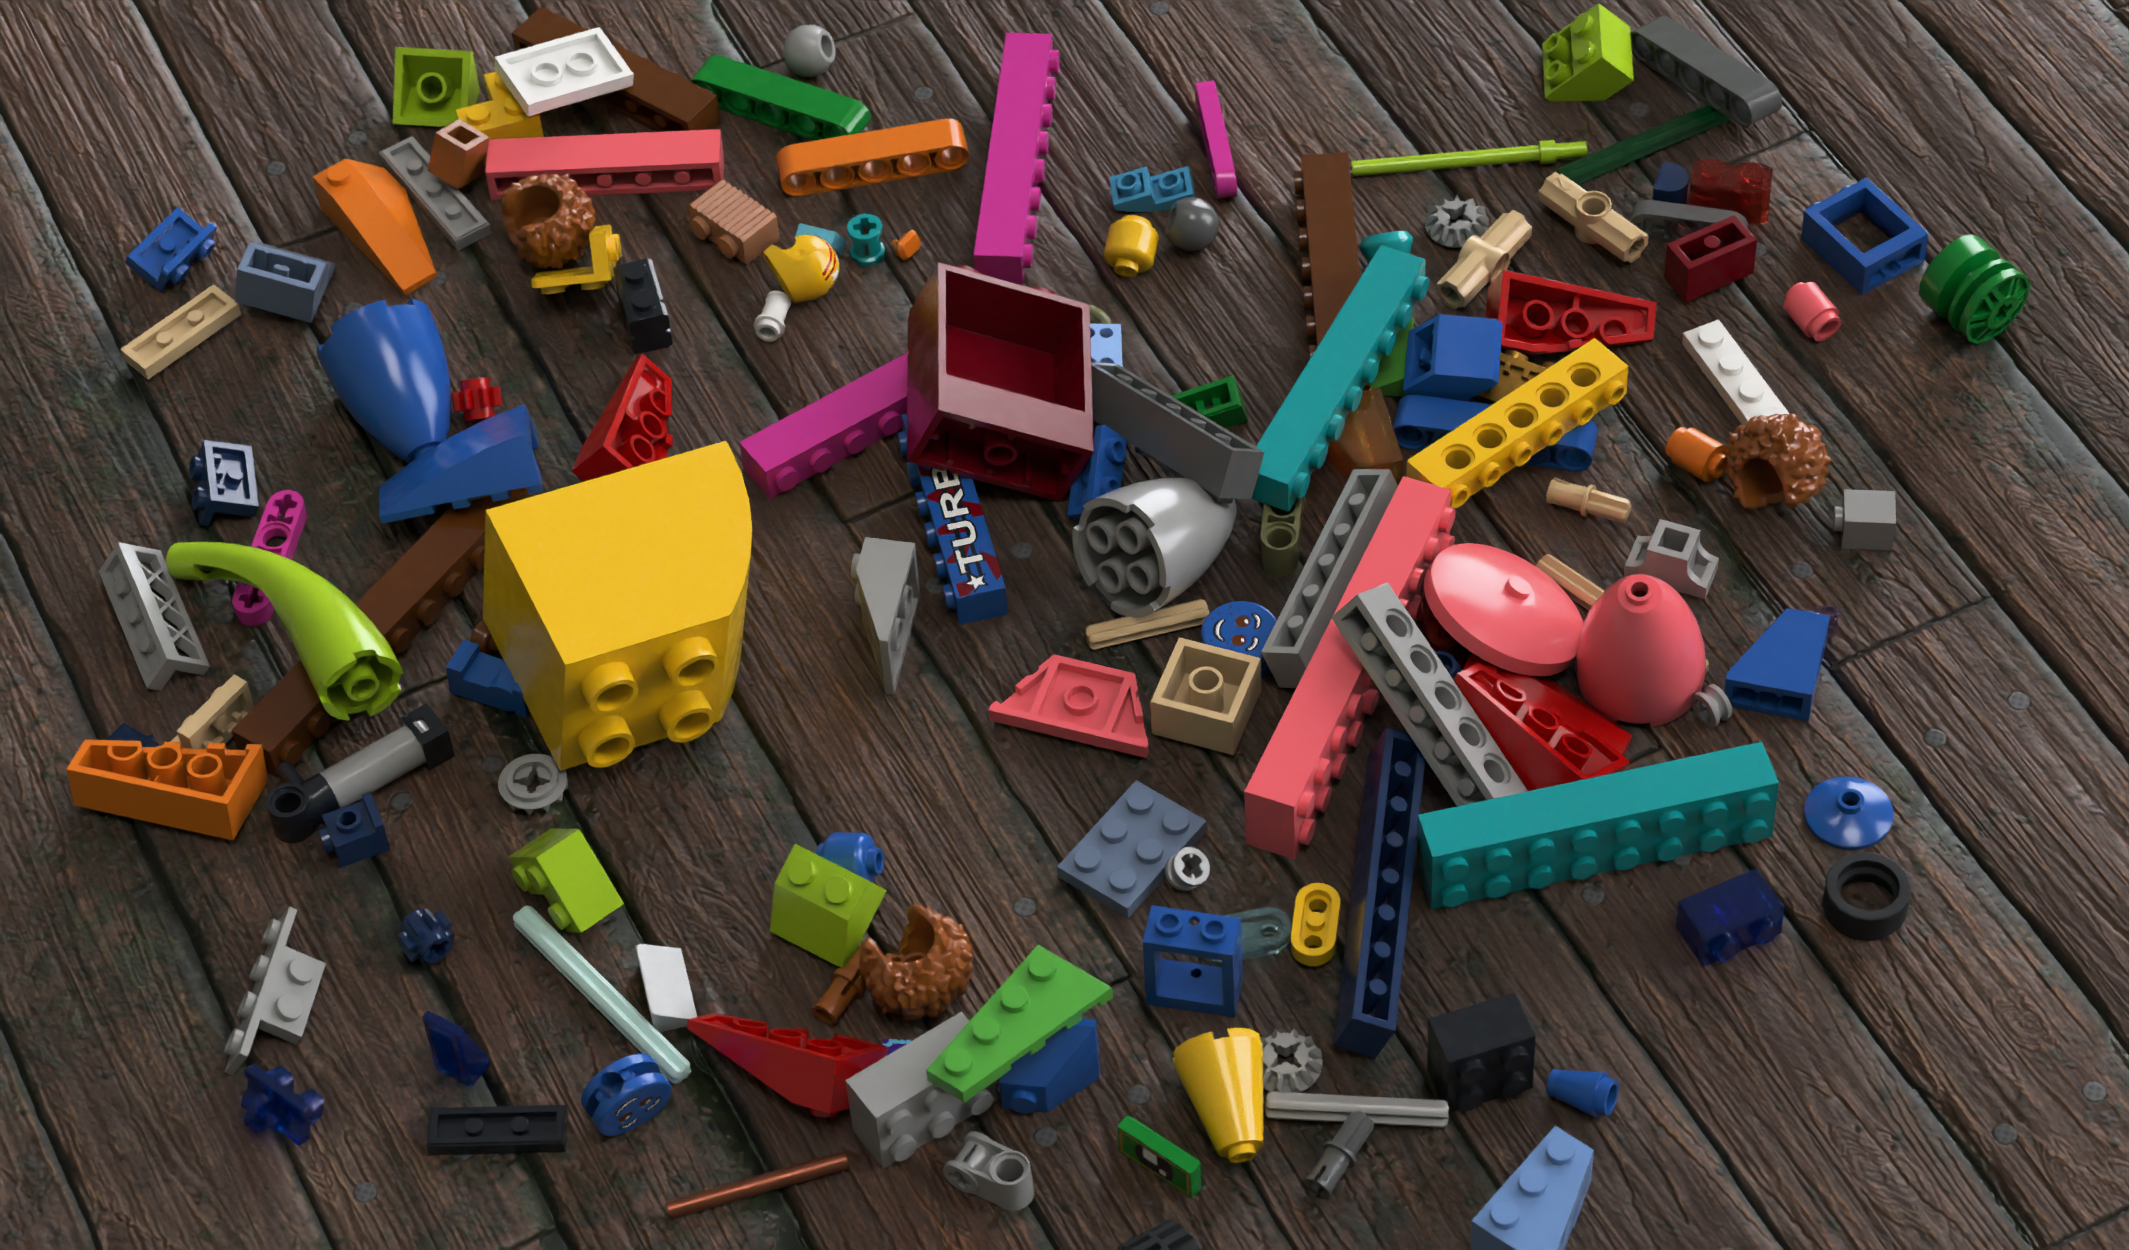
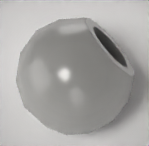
M817 25L798 26L790 31L783 43V57L786 65L801 77H817L828 71L835 59V45L831 35Z

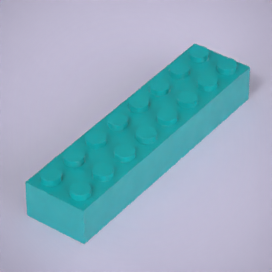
M1758 742L1419 814L1417 870L1430 908L1436 909L1445 906L1456 907L1464 902L1487 897L1498 898L1510 892L1529 888L1540 889L1561 881L1586 879L1594 874L1617 869L1628 870L1636 865L1654 861H1670L1679 856L1696 852H1712L1721 847L1738 843H1754L1773 836L1779 781L1763 743Z

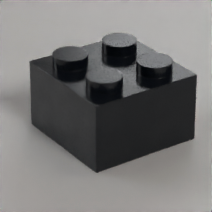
M1515 992L1428 1019L1427 1072L1440 1100L1448 1102V1113L1458 1110H1472L1484 1102L1503 1096L1514 1097L1533 1087L1536 1035Z

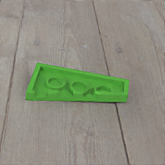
M1037 945L926 1069L927 1081L965 1103L1009 1072L1011 1064L1026 1053L1033 1055L1046 1046L1045 1040L1064 1027L1068 1030L1080 1022L1082 1014L1096 1004L1101 1007L1113 998L1112 987Z

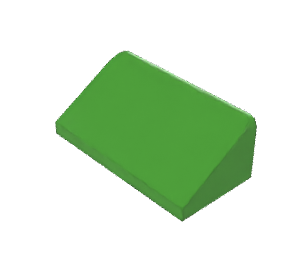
M1414 318L1410 319L1406 328L1400 327L1396 334V341L1389 356L1384 355L1380 360L1377 376L1373 383L1370 384V395L1407 396L1403 391L1408 333L1414 328Z

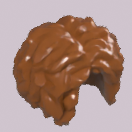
M543 173L539 176H528L525 179L519 180L518 183H511L510 188L505 190L501 197L503 204L501 214L504 216L503 223L510 240L514 245L518 246L519 258L522 260L526 259L535 268L544 269L549 266L553 269L555 267L562 268L569 260L582 258L584 248L590 243L589 233L594 229L593 224L597 219L591 198L587 196L582 188L577 187L576 181L570 179L569 174L560 176L558 174L547 175Z
M1776 413L1770 416H1754L1749 419L1746 425L1741 424L1737 426L1733 433H1729L1728 452L1725 454L1728 462L1727 475L1729 480L1733 482L1732 487L1736 489L1734 498L1739 499L1742 507L1748 510L1764 508L1768 503H1779L1784 500L1788 508H1796L1798 503L1807 504L1811 496L1821 493L1822 486L1826 484L1825 478H1827L1829 473L1827 467L1830 466L1831 458L1827 456L1825 443L1821 442L1822 432L1814 425H1806L1804 421L1798 420L1796 414Z
M913 904L907 909L909 923L903 929V938L899 942L898 955L890 953L882 955L879 947L869 937L864 940L860 955V972L866 981V988L876 999V1004L883 1007L882 1012L884 1014L894 1012L901 1014L905 1020L920 1019L926 1015L933 1018L939 1012L943 1013L951 1002L967 992V984L972 976L973 969L972 955L974 949L970 943L969 936L963 930V925H957L953 918L949 916L942 917L941 913L936 914L929 906L923 908L918 904Z

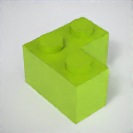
M549 829L508 857L514 866L511 873L518 886L525 892L529 891L530 894L545 895L551 905L548 907V913L561 930L565 929L567 932L582 933L624 904L580 829Z

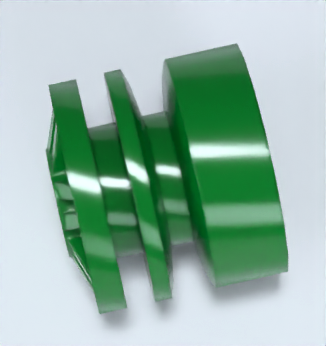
M1970 234L1961 236L1951 242L1936 255L1921 279L1919 296L1922 302L1938 316L1948 319L1951 327L1960 331L1965 339L1979 344L1996 337L2014 321L2024 307L2029 296L2031 284L2024 273L2015 269L2011 262L2001 259L1999 253L1981 237Z

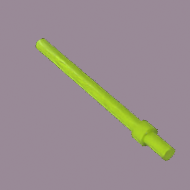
M1555 140L1538 141V145L1357 160L1351 161L1352 176L1539 161L1540 165L1554 164L1557 159L1587 156L1586 141L1555 144Z

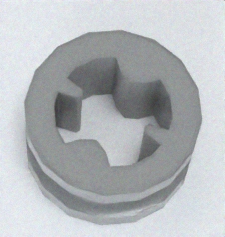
M1710 684L1704 688V692L1693 694V711L1706 727L1714 728L1720 723V720L1726 721L1732 716L1731 703L1724 691L1717 685Z
M1193 847L1181 849L1171 856L1165 864L1166 878L1171 886L1184 892L1191 891L1203 883L1210 873L1207 857L1199 849ZM1186 862L1190 863L1193 867L1190 871L1191 875L1188 877L1182 872Z

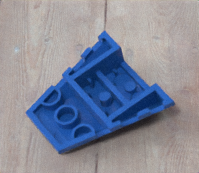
M525 404L487 418L448 438L413 460L380 485L379 517L381 523L434 514L438 508L437 505L452 502L454 509L469 507L472 500L491 495L493 502L510 499V490L527 487L529 495L543 492L542 476L533 449L539 448L538 433Z

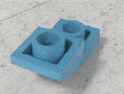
M1147 166L1109 177L1113 204L1118 211L1171 210L1176 201L1187 197L1196 198L1193 178L1188 166L1152 177Z

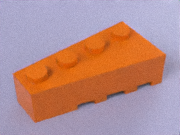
M85 739L66 769L74 806L233 841L268 782L262 744H246L245 750H228L225 743H207L206 749L182 748L181 742H164V745L157 747H142L141 741Z

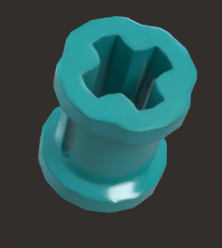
M857 215L847 225L848 235L853 242L850 247V256L852 261L860 266H874L885 257V247L880 241L883 225L881 220L875 215ZM864 225H867V235H864ZM868 245L869 248L868 256L865 254L864 246Z

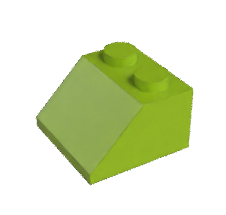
M794 844L774 883L770 932L840 968H844L856 952L887 890Z

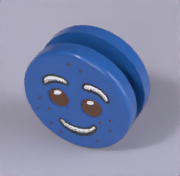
M1247 601L1226 603L1214 609L1205 618L1201 628V642L1261 658L1262 678L1271 671L1261 651L1277 619L1268 609L1256 603Z
M634 1054L613 1062L596 1074L584 1088L581 1095V1104L587 1114L593 1117V1123L601 1134L617 1136L633 1130L657 1115L668 1102L672 1087L665 1075L660 1073V1068L653 1057L648 1054Z

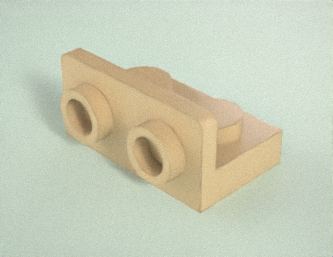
M234 674L223 686L218 687L212 693L210 699L193 715L188 716L184 720L181 727L177 730L178 735L170 742H181L182 748L206 749L207 743L226 744L233 737L231 730L254 707L247 681Z

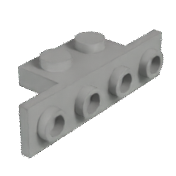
M290 906L279 920L272 918L264 932L262 943L268 946L264 956L261 954L258 956L251 970L249 979L255 981L252 992H246L239 1005L237 1016L243 1018L240 1028H234L226 1043L224 1053L230 1055L225 1073L232 1076L248 1057L257 1028L293 1044H296L303 1035L326 963L285 946L297 913V909Z

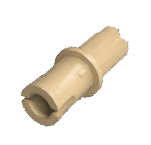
M1554 477L1547 490V503L1580 511L1583 517L1591 514L1624 523L1627 521L1631 511V504L1628 499L1597 491L1596 486L1592 484L1585 487Z

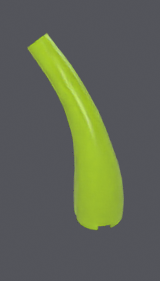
M178 542L169 548L166 565L169 574L173 578L194 581L225 579L245 583L263 591L272 603L290 636L325 710L331 716L349 721L348 714L367 710L371 717L388 707L402 689L398 682L401 674L404 672L388 641L374 623L344 593L317 573L284 556L240 544L225 542Z

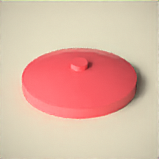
M1465 543L1453 545L1442 550L1436 556L1424 578L1425 597L1438 622L1463 647L1497 667L1528 676L1555 675L1566 670L1577 657V646L1583 620L1571 598L1546 573L1510 552L1482 544Z

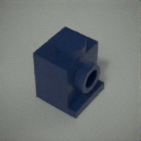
M370 792L362 795L363 801L322 815L325 827L318 829L322 845L326 854L335 853L340 868L390 850L384 824Z

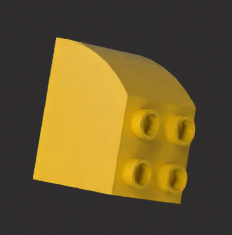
M727 441L486 510L483 620L515 683H518L523 693V699L560 771L587 762L590 766L596 768L608 767L625 759L632 752L633 748L667 737L677 743L688 742L702 736L712 727L713 723L720 721L723 717L735 687L740 665L752 541L749 497L741 470Z

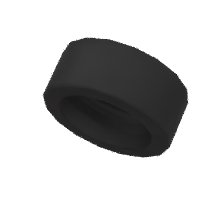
M1870 852L1849 854L1836 861L1828 871L1822 905L1826 918L1836 930L1851 938L1862 940L1881 939L1896 932L1906 920L1911 885L1907 873L1897 862L1882 854ZM1866 881L1886 888L1894 899L1891 905L1882 910L1866 911L1847 904L1840 896V890L1850 883Z

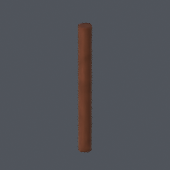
M843 1151L669 1200L665 1204L669 1219L671 1220L849 1169L846 1154Z

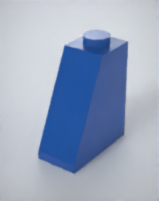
M1787 608L1727 672L1724 693L1728 697L1732 708L1809 722L1827 643L1830 616L1817 614L1812 611Z

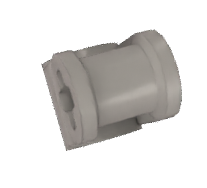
M976 1131L968 1132L963 1140L964 1147L954 1160H949L943 1167L942 1172L945 1178L954 1187L963 1192L981 1197L1008 1211L1021 1210L1027 1207L1033 1200L1034 1185L1028 1158L1021 1152L1001 1145L982 1133Z

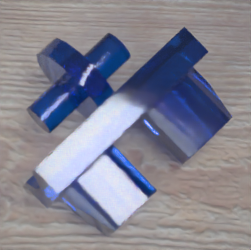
M257 1064L246 1068L244 1076L248 1079V1086L241 1103V1107L247 1111L244 1125L253 1133L262 1132L268 1127L273 1131L278 1130L298 1146L308 1141L310 1125L323 1115V1096L312 1088L297 1095L293 1092L295 1080L291 1072L281 1065L267 1072Z

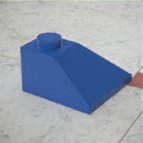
M1082 1018L1080 1022L1068 1030L1063 1027L1046 1039V1046L1033 1055L1026 1053L1012 1063L1011 1070L1000 1077L1002 1108L1012 1109L1019 1113H1031L1033 1111L1048 1113L1098 1080L1100 1077L1097 1020Z

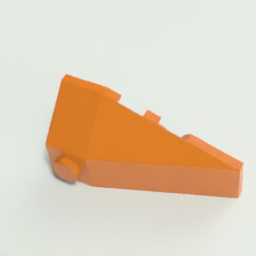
M345 158L313 176L320 209L404 296L437 278L436 270L406 189L384 167Z

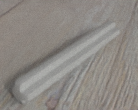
M1275 1091L1267 1094L1265 1106L1266 1117L1269 1119L1344 1123L1350 1113L1361 1111L1374 1124L1437 1128L1447 1126L1449 1112L1448 1102L1445 1100Z

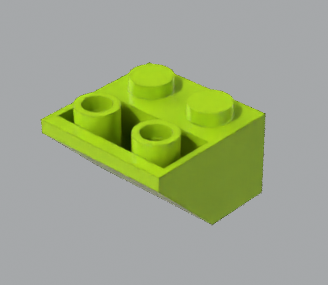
M1599 3L1586 13L1578 15L1573 22L1559 32L1550 35L1542 43L1545 98L1549 101H1605L1634 81L1630 26Z

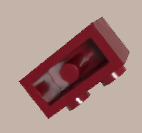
M1732 215L1668 243L1666 247L1664 278L1687 303L1753 274L1757 239L1736 215Z

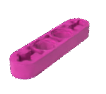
M1215 81L1194 83L1196 109L1216 198L1237 197L1235 169Z
M282 490L270 497L251 547L270 551L292 560L307 519L304 500L298 492ZM285 512H286L285 517H284V518H285V522H283V521H282V517H281V513H285ZM275 536L286 538V541L280 546L269 547L265 545L270 538ZM238 582L232 600L238 621L247 626H258L265 623L274 612L272 603L262 590ZM255 593H257L260 603H254Z

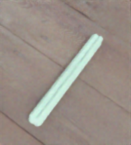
M526 905L520 911L514 913L512 917L514 926L642 1054H648L653 1057L660 1071L672 1083L679 1084L684 1078L689 1077L691 1074L690 1062L533 907Z

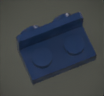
M204 440L198 456L193 455L189 464V478L195 482L192 508L198 510L199 525L208 527L214 512L255 517L259 502L252 446Z

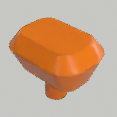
M911 230L905 233L899 240H893L892 246L895 254L903 261H907L921 247V242L917 233Z

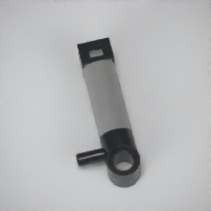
M426 703L401 717L403 727L305 781L290 762L280 763L276 773L284 783L276 786L269 792L265 804L275 836L286 843L304 841L312 835L316 828V823L323 820L322 815L351 805L363 798L362 795L376 791L422 764L430 771L455 757L449 730Z

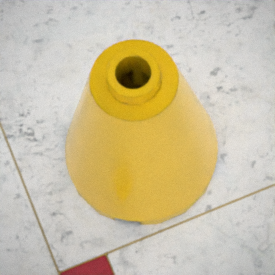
M1230 1028L1227 1029L1229 1037L1214 1040L1213 1033L1208 1032L1185 1041L1173 1051L1175 1058L1172 1059L1174 1069L1217 1154L1222 1158H1229L1231 1163H1242L1255 1158L1256 1151L1263 1146V1044L1259 1033L1252 1029Z

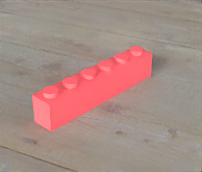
M721 130L489 139L485 174L490 199L501 200L504 191L510 188L511 183H518L519 180L525 179L528 176H539L543 173L547 175L558 174L560 176L569 174V178L575 180L577 187L582 188L587 196L707 191L724 177V151Z

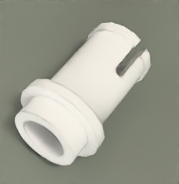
M771 291L768 293L762 313L754 321L755 332L760 339L773 342L784 334L786 327L784 320L792 302L786 293L781 291Z

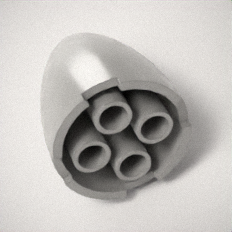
M1188 478L1154 479L1115 489L1083 505L1084 510L1081 514L1079 525L1073 527L1072 531L1075 559L1087 585L1095 584L1100 592L1112 602L1111 610L1124 616H1132L1133 618L1149 615L1177 598L1192 586L1217 558L1233 528L1237 514L1235 499L1230 504L1217 502L1210 492Z

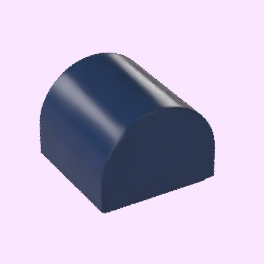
M1663 162L1653 187L1652 200L1687 205L1688 172L1680 165Z

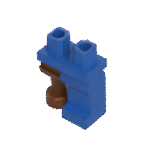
M480 621L475 626L470 641H462L446 666L450 693L501 710L515 711L517 715L527 718L530 711L523 699V693L518 683H515L505 661L490 655L492 652L500 655L501 653L485 622Z

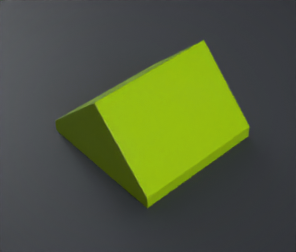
M396 47L393 124L446 127L458 120L456 109L477 103L480 87L472 51Z

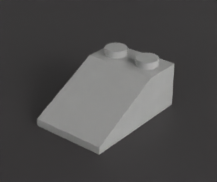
M865 537L861 553H855L852 559L851 577L857 579L854 601L855 605L861 606L863 626L885 693L894 695L921 598L915 543Z

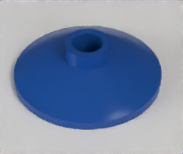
M1841 776L1821 782L1809 793L1804 806L1805 822L1812 834L1823 843L1843 850H1861L1879 843L1889 833L1893 823V807L1885 792L1875 784L1857 777Z

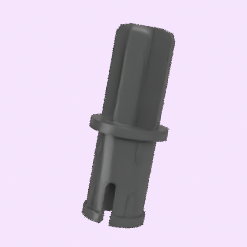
M1361 1111L1350 1113L1334 1139L1324 1143L1323 1155L1304 1180L1305 1185L1313 1193L1318 1194L1320 1189L1323 1188L1320 1193L1321 1197H1330L1332 1190L1346 1169L1354 1167L1357 1163L1355 1156L1374 1128V1122Z

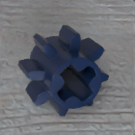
M418 909L411 912L401 923L400 930L402 933L397 935V938L402 943L401 950L411 962L416 961L419 957L425 963H435L443 959L451 950V939L455 937L454 932L450 929L452 923L441 910L437 911L434 915L428 909Z

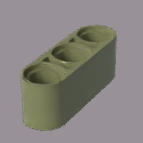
M1305 495L1303 498L1297 497L1289 512L1264 503L1260 534L1261 565L1264 571L1271 576H1287L1292 574L1298 567Z

